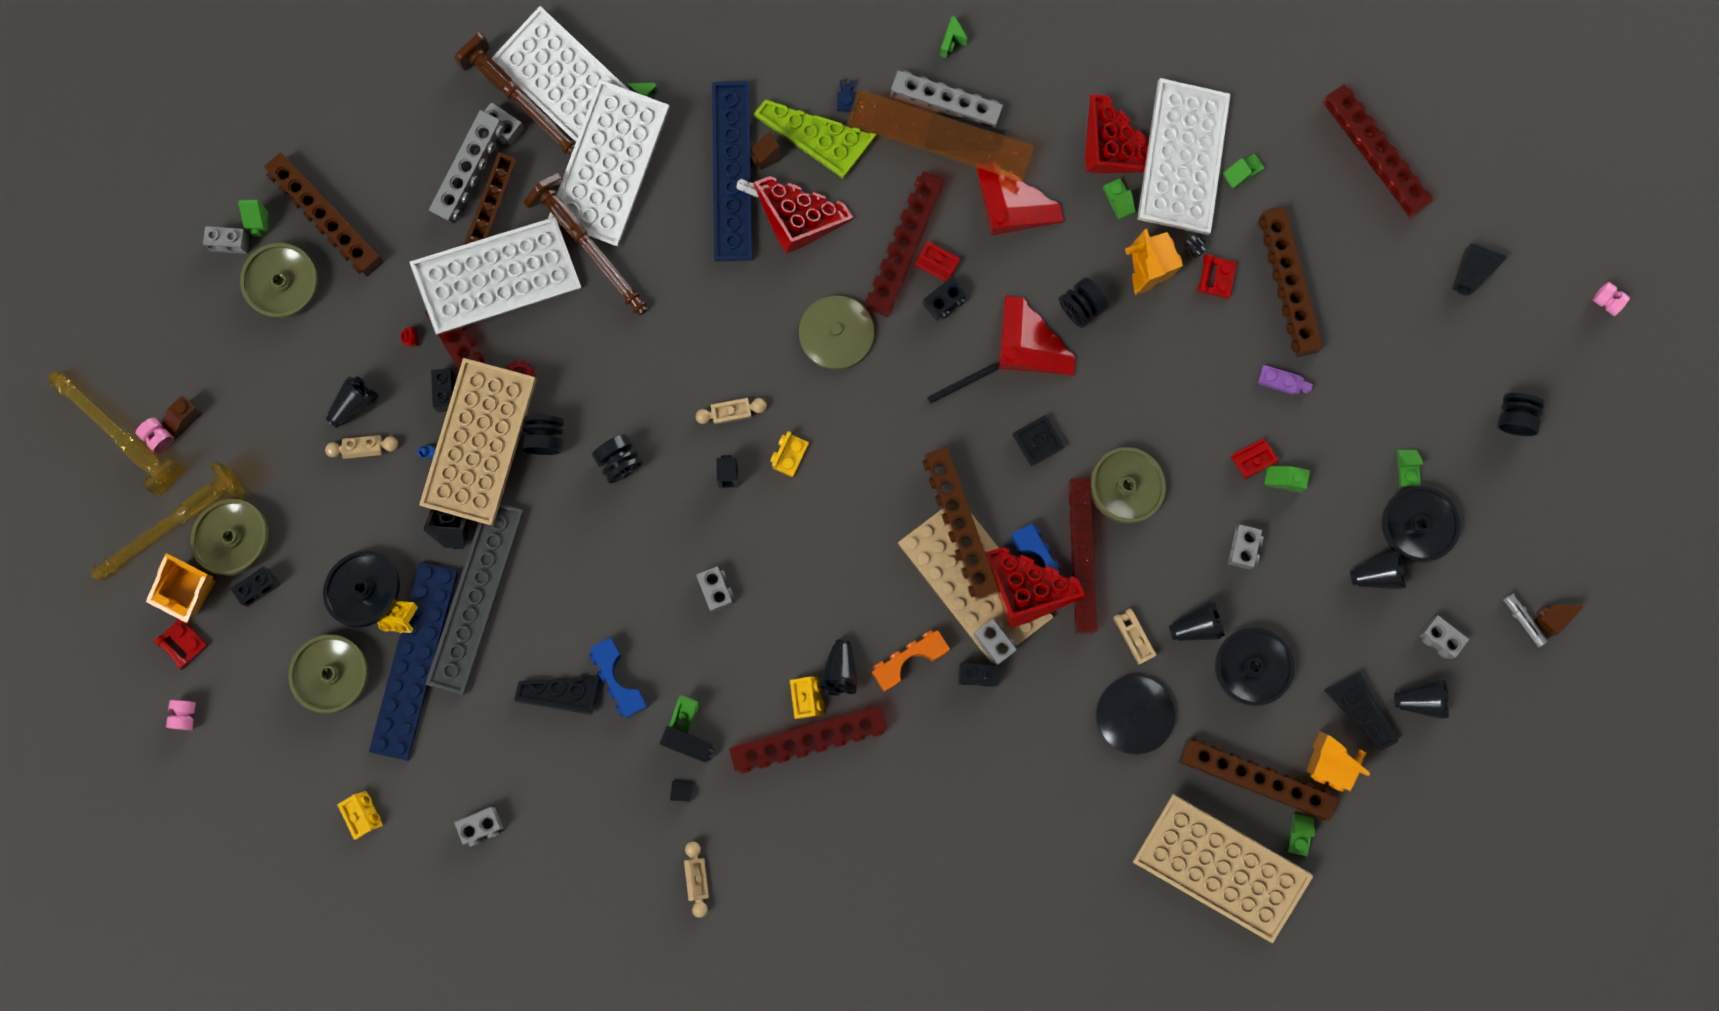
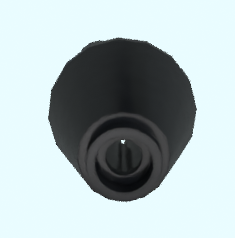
M348 376L345 379L326 417V420L336 428L343 426L377 403L379 395L374 390H369L364 386L365 382L360 377L356 376L353 378Z
M1399 550L1388 552L1355 567L1354 570H1350L1352 585L1387 589L1406 588L1405 579L1401 577L1405 576L1403 565L1399 562L1401 561Z
M1207 602L1174 621L1172 625H1169L1172 639H1178V641L1222 639L1225 633L1221 621L1216 620L1220 616L1215 602Z
M838 639L835 641L819 678L818 687L828 690L829 695L838 696L840 693L856 694L858 683L853 650L850 646L851 642L848 640Z
M1436 680L1394 692L1395 708L1439 719L1449 718V709L1447 707L1449 693L1446 680Z

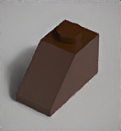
M768 132L752 147V155L750 157L754 165H758L760 170L781 161L780 148L772 132Z
M181 396L167 409L161 424L163 429L168 430L175 440L203 413L190 400Z
M1581 604L1543 606L1536 613L1538 616L1534 621L1552 637L1558 635L1580 612L1583 606Z

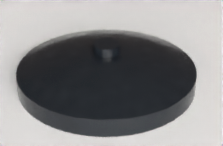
M1428 486L1406 488L1394 495L1384 509L1382 515L1384 537L1393 551L1399 550L1400 556L1409 561L1425 563L1437 560L1449 553L1459 538L1461 523L1457 508L1444 493Z
M359 551L345 556L333 566L324 583L323 600L327 611L338 622L354 628L371 626L381 621L390 613L397 602L400 592L398 572L388 559L375 552Z
M1246 628L1233 633L1221 644L1215 659V672L1221 688L1230 698L1244 705L1262 706L1276 701L1288 690L1294 676V660L1289 647L1278 635L1262 628Z
M1129 676L1115 681L1104 690L1097 704L1096 721L1101 735L1108 744L1123 753L1138 755L1151 752L1164 744L1172 732L1175 711L1170 696L1161 685L1146 677Z

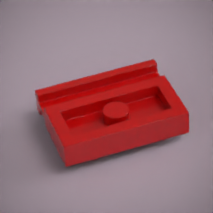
M927 241L914 266L946 282L955 271L960 258Z
M1265 438L1231 455V459L1235 462L1236 467L1245 480L1277 464L1279 461L1271 447L1266 443Z

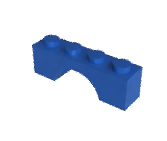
M1031 523L1011 534L1010 538L1019 554H1032L1041 561L1044 568L1047 565L1058 571L1061 570L1057 561L1052 560L1049 555L1051 550L1046 543L1043 544L1040 538L1042 535L1037 526L1034 527Z
M610 637L591 647L592 653L589 656L594 665L598 664L600 668L598 674L602 681H607L609 685L607 691L612 699L615 698L619 705L616 708L620 716L624 715L628 719L647 709L648 706L638 689L623 688L616 681L614 671L617 661L621 658V654L613 639Z

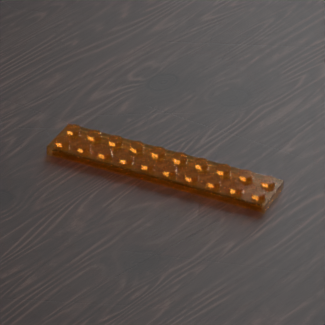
M858 89L847 123L850 127L871 132L878 136L1020 182L1024 180L1035 147L1022 141Z

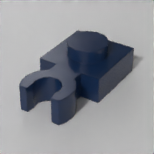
M843 79L840 80V89L843 92H837V112H856V92H851L854 86L853 80H850L849 86H844Z

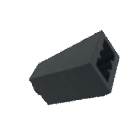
M1471 243L1464 251L1452 289L1461 295H1471L1506 260L1507 255Z
M666 726L659 743L663 747L707 763V760L711 761L715 749H712L713 744L669 726Z

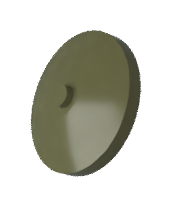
M273 243L257 249L249 256L241 271L240 287L246 302L258 313L270 318H288L302 312L312 302L318 288V273L313 261L304 251L291 244Z
M827 296L814 302L803 314L799 325V340L804 353L813 363L829 370H844L857 365L867 356L874 340V326L870 314L859 302L845 296Z
M1123 447L1106 453L1097 461L1090 475L1089 487L1093 502L1102 514L1113 521L1123 524H1134L1144 521L1160 508L1164 500L1166 491L1164 474L1158 463L1150 455L1139 449Z
M239 499L218 501L207 507L195 521L190 538L192 553L203 568L214 574L232 576L243 573L253 567L263 556L269 539L268 524L263 514L246 501Z
M337 635L318 636L303 644L293 656L288 671L289 686L295 699L305 708L323 714L341 712L352 706L364 692L368 681L367 660L361 649L344 637Z

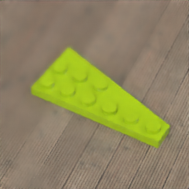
M765 100L754 113L757 119L842 179L845 178L876 138L874 133L870 132L869 134L860 131L858 128H850L842 125V123L816 115L805 114L803 111L789 109L787 106Z

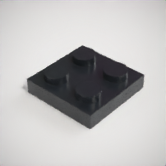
M1046 415L1012 434L1031 467L1065 448Z

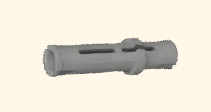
M1514 593L1503 599L1513 612L1512 616L1518 619L1537 647H1541L1549 641L1529 616L1527 608L1521 605Z

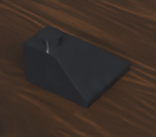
M431 509L424 525V531L444 548L464 549L468 539L470 520Z

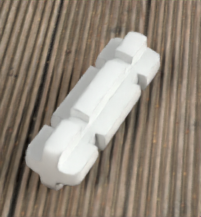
M744 179L738 180L736 186L738 190H745L746 193L759 197L753 183H748Z

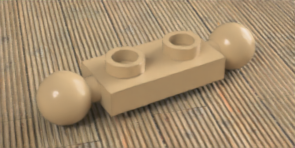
M748 398L710 405L711 411L706 409L698 410L695 418L700 424H706L710 419H713L714 425L752 418L750 411L763 413L766 410L767 404L761 398L755 399L751 404H749Z
M381 435L342 439V445L335 442L327 444L325 452L332 458L337 457L341 453L343 459L382 455V449L390 452L395 451L398 448V440L395 437L389 436L382 441Z
M692 841L685 847V852L690 857V860L684 861L689 901L695 900V904L692 907L694 916L702 918L708 913V907L703 902V899L709 898L704 858L698 859L701 847L697 842Z

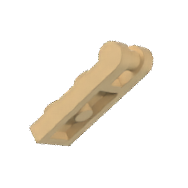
M1131 608L1125 610L1124 614H1117L1113 617L1138 665L1157 656ZM1129 620L1132 625L1126 627L1124 622Z

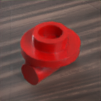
M406 327L401 332V341L405 346L418 347L416 327Z

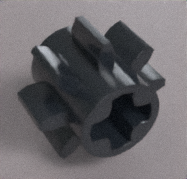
M1193 235L1184 243L1186 248L1183 252L1189 258L1191 256L1198 258L1207 250L1205 248L1207 242L1202 236L1196 238Z

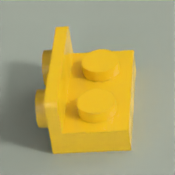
M788 431L786 436H781L778 443L780 448L778 452L773 453L770 462H772V469L793 478L809 442L792 435Z
M397 601L390 613L377 622L378 627L386 632L412 633L414 629L409 624V621L418 607L413 602Z
M810 676L790 680L795 719L824 715L825 704L822 700V689L818 687L819 677Z
M367 791L354 794L337 804L354 840L383 826Z

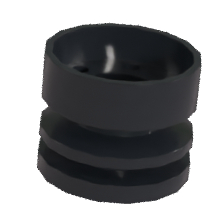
M1086 277L1074 285V291L1069 289L1066 291V294H1062L1059 297V303L1063 311L1080 328L1086 327L1088 322L1091 323L1094 319L1093 315L1100 316L1109 308L1108 301L1102 291L1092 280Z
M1525 393L1505 394L1501 406L1504 412L1499 416L1498 429L1517 436L1530 437L1538 435L1541 420L1537 417L1543 415L1542 409L1544 408L1545 401L1537 396Z
M545 414L525 416L523 431L531 435L522 437L521 450L536 455L561 454L563 440L555 436L563 434V429L560 427L564 426V420Z
M626 434L609 439L592 453V457L599 467L606 466L602 473L604 476H607L606 479L609 484L629 477L643 464L641 458L637 457L638 453L636 451L629 452L633 446Z

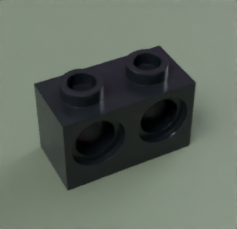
M952 276L925 297L923 305L936 321L940 318L945 319L951 314L950 310L954 307L959 308L966 302L967 292ZM951 291H955L958 294V296L952 298L949 296L948 293ZM941 303L944 307L942 309H936L934 307V304Z
M450 368L431 370L433 408L437 412H447L455 387V374Z
M721 455V458H716L719 488H738V464L736 457L732 458V455Z
M263 566L230 589L241 605L249 607L279 587L280 583L272 571Z
M959 664L958 685L998 686L999 666Z

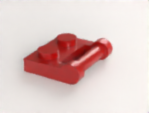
M1204 255V266L1200 284L1197 286V292L1229 299L1237 262L1216 258L1212 255ZM1211 265H1216L1211 288L1207 286Z
M180 619L154 640V643L158 647L161 646L177 663L176 666L180 670L187 667L208 647L206 642L186 622ZM172 638L187 656L182 658L167 640Z

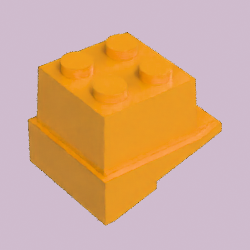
M1144 229L1133 244L1125 248L1126 254L1132 255L1134 268L1132 280L1135 295L1149 291L1155 285L1171 279L1183 266L1182 258L1177 254L1174 241L1168 232L1150 237L1148 229Z
M166 553L146 602L188 623L191 615H197L216 581L207 573Z
M1321 731L1318 732L1312 746L1314 751L1306 771L1311 774V778L1325 784L1328 781V785L1341 792L1344 789L1351 791L1359 773L1367 776L1370 775V772L1361 766L1366 752L1359 749L1354 760L1346 753L1347 749L1333 737Z

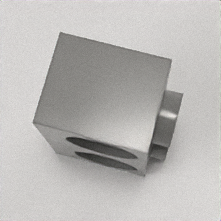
M491 102L484 112L504 123V131L508 128L512 129L509 133H502L497 140L502 144L507 143L512 146L523 132L524 127L519 120Z
M205 226L203 245L212 252L248 254L250 236L244 229Z
M1240 524L1235 528L1228 565L1249 570L1254 568L1255 565L1257 566L1260 557L1257 554L1258 547H1261L1263 543L1262 530ZM1245 534L1252 536V543H1248L1245 540ZM1242 552L1249 556L1248 561L1241 559Z
M717 566L696 575L711 613L733 604L731 599H734L731 588H726L724 583L727 581L724 570L719 571ZM712 575L718 577V581L714 585L707 582L708 578ZM723 593L725 595L724 601L716 602L714 599L716 594Z
M1438 615L1432 617L1419 634L1423 643L1429 647L1433 646L1438 650L1437 653L1445 659L1456 658L1469 641L1467 637ZM1432 628L1438 631L1437 638L1432 635ZM1448 640L1452 641L1454 645L1452 650L1447 646Z
M992 619L977 630L973 636L995 665H998L1016 652L1015 646L1017 645L1010 636L1007 638L1003 633L1005 629L1002 624ZM993 629L996 634L995 637L988 638L985 635V630ZM999 644H1004L1007 647L1006 654H1000L997 651Z
M489 807L454 822L462 844H469V847L481 843L480 839L486 836L488 839L498 836V831L503 830L495 807ZM491 818L493 820V827L488 830L484 823L486 819ZM469 826L475 829L472 837H468L466 834V829Z

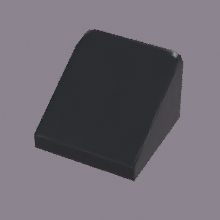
M672 781L670 801L691 802L692 782Z

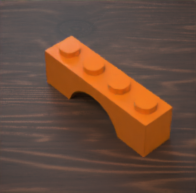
M932 630L922 635L924 639L918 643L916 640L906 646L907 650L902 653L900 651L895 652L889 656L891 660L885 664L881 661L873 666L874 671H872V675L884 693L901 682L900 669L906 660L915 656H922L934 662L950 651L938 630L935 632Z

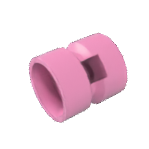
M1608 281L1600 288L1592 301L1600 307L1605 306V310L1608 313L1616 316L1628 303L1630 296L1623 291L1618 292L1617 287Z
M155 417L144 421L136 430V435L143 442H147V447L154 454L163 452L174 441V437L168 430L163 429V425Z
M169 700L168 712L171 715L167 717L166 728L192 730L194 719L191 715L195 713L196 702Z

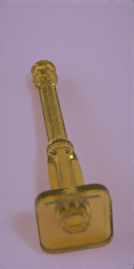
M54 371L49 375V384L53 387L56 386L59 394H65L115 440V444L119 445L122 451L137 466L149 473L143 481V486L156 496H161L184 473L185 468L170 457L160 463L147 447L130 436L128 432L122 431L73 386V381L66 379L63 372Z
M215 461L210 465L216 475L215 481L196 491L176 509H173L172 514L109 559L103 558V563L99 566L94 565L93 570L90 572L92 577L97 581L100 579L106 580V575L110 572L116 573V568L177 524L184 523L185 520L205 510L224 493H229L236 498L243 499L247 496L245 489L227 465Z

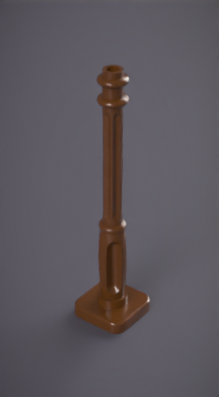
M481 32L477 33L455 54L458 66L463 71H466L473 65H476L490 83L506 94L507 98H512L563 148L564 154L571 156L576 141L570 140L520 91V87L514 83L511 77L494 60L485 55L489 50L488 41Z
M556 173L537 183L524 200L525 206L532 208L540 203L545 204L556 220L574 238L575 242L580 243L626 299L625 304L631 305L633 313H638L639 316L644 314L648 310L646 307L647 302L639 298L640 293L634 292L590 239L588 231L584 229L572 211L556 195V190L563 181L560 173Z

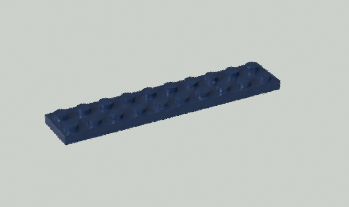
M749 81L712 82L714 261H752L751 194L736 188L737 182L740 179H744L748 183L751 182Z
M419 562L409 602L415 603L418 607L409 621L414 630L412 633H400L371 741L370 753L409 761L428 685H425L445 625L458 575L457 570Z

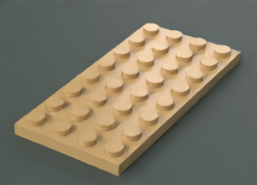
M463 358L420 500V506L494 526L536 384V377Z
M950 502L948 508L955 511L958 509V505ZM941 509L900 540L898 545L993 665L992 659L973 636L977 630L994 619L995 622L999 621L1005 629L1003 633L1006 637L1010 636L1018 646L1049 622L1053 616L1049 613L1030 623L1010 628L998 594L975 601L974 597L971 598L968 591L969 581L964 579L961 568L964 567L962 562L956 558L954 550H957L955 542L951 543L948 535L950 528L948 524L945 525L941 514H944ZM972 515L984 551L988 552L998 549L995 542ZM961 520L954 522L955 527L958 529L965 527L964 522ZM968 538L961 539V544L964 547H969L971 541ZM974 556L967 558L970 565L978 563L977 558ZM981 574L974 575V580L977 583H983L984 577ZM993 629L985 630V635L988 638L995 637L996 634ZM999 644L997 651L1000 654H1006L1007 647L1004 644Z
M1173 793L1133 859V863L1271 943L1275 941L1313 878V874Z

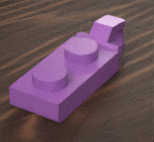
M1267 365L1262 366L1257 382L1259 385L1291 395H1299L1300 392L1309 394L1313 384L1303 381L1304 378L1299 375Z

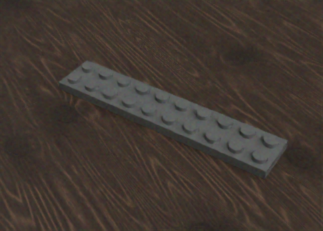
M500 504L494 526L478 523L425 685L464 696L524 514L523 510Z

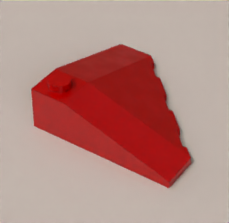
M1091 94L1085 147L1086 172L1100 174L1144 173L1148 145L1145 142L1148 139L1139 129L1135 131L1128 124L1130 119L1122 110L1116 111L1110 104L1113 100L1108 95Z
M995 162L976 165L991 236L1064 222L1060 203L1050 200L1041 191L1023 183L1022 179L1011 172L1008 173L1001 169L1000 165Z
M771 176L753 183L774 234L786 254L804 247L853 220L846 205L840 201H837L836 204L825 200L826 196L815 192L809 195L801 192V187L790 183H787V186L776 183L777 178Z
M1005 296L999 369L1074 376L1075 356L1072 352H1068L1062 345L1063 342L1054 332H1051L1038 313H1034L1028 306V302L1024 297Z
M1004 547L985 552L999 589L998 596L1010 628L1030 623L1085 597L1079 580L1073 576L1070 579L1059 575L1060 571L1047 565L1045 568L1034 564L1035 560L1023 555L1020 558L1009 554L1010 550Z

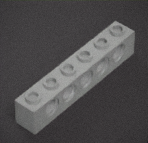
M897 71L890 92L891 98L945 116L995 129L1003 107L996 100H987L978 94L971 95L965 93L960 88L953 89L947 87L944 83H935L926 77L914 76L908 71ZM908 86H915L916 89H915V90H910V89H908L907 87H908ZM930 91L934 95L928 96L925 92ZM949 97L951 101L946 102L943 98ZM966 103L969 106L964 108L960 104ZM984 109L986 112L979 113L977 110Z
M482 110L479 111L429 211L452 223L459 219L463 204L469 200L471 188L477 184L478 175L485 168L489 153L491 154L494 151L495 142L504 131V123ZM488 130L489 135L486 138H482L483 132ZM480 147L479 154L474 155V149ZM471 164V170L465 172L466 165ZM463 180V186L457 189L458 181ZM454 197V203L448 205L449 198Z

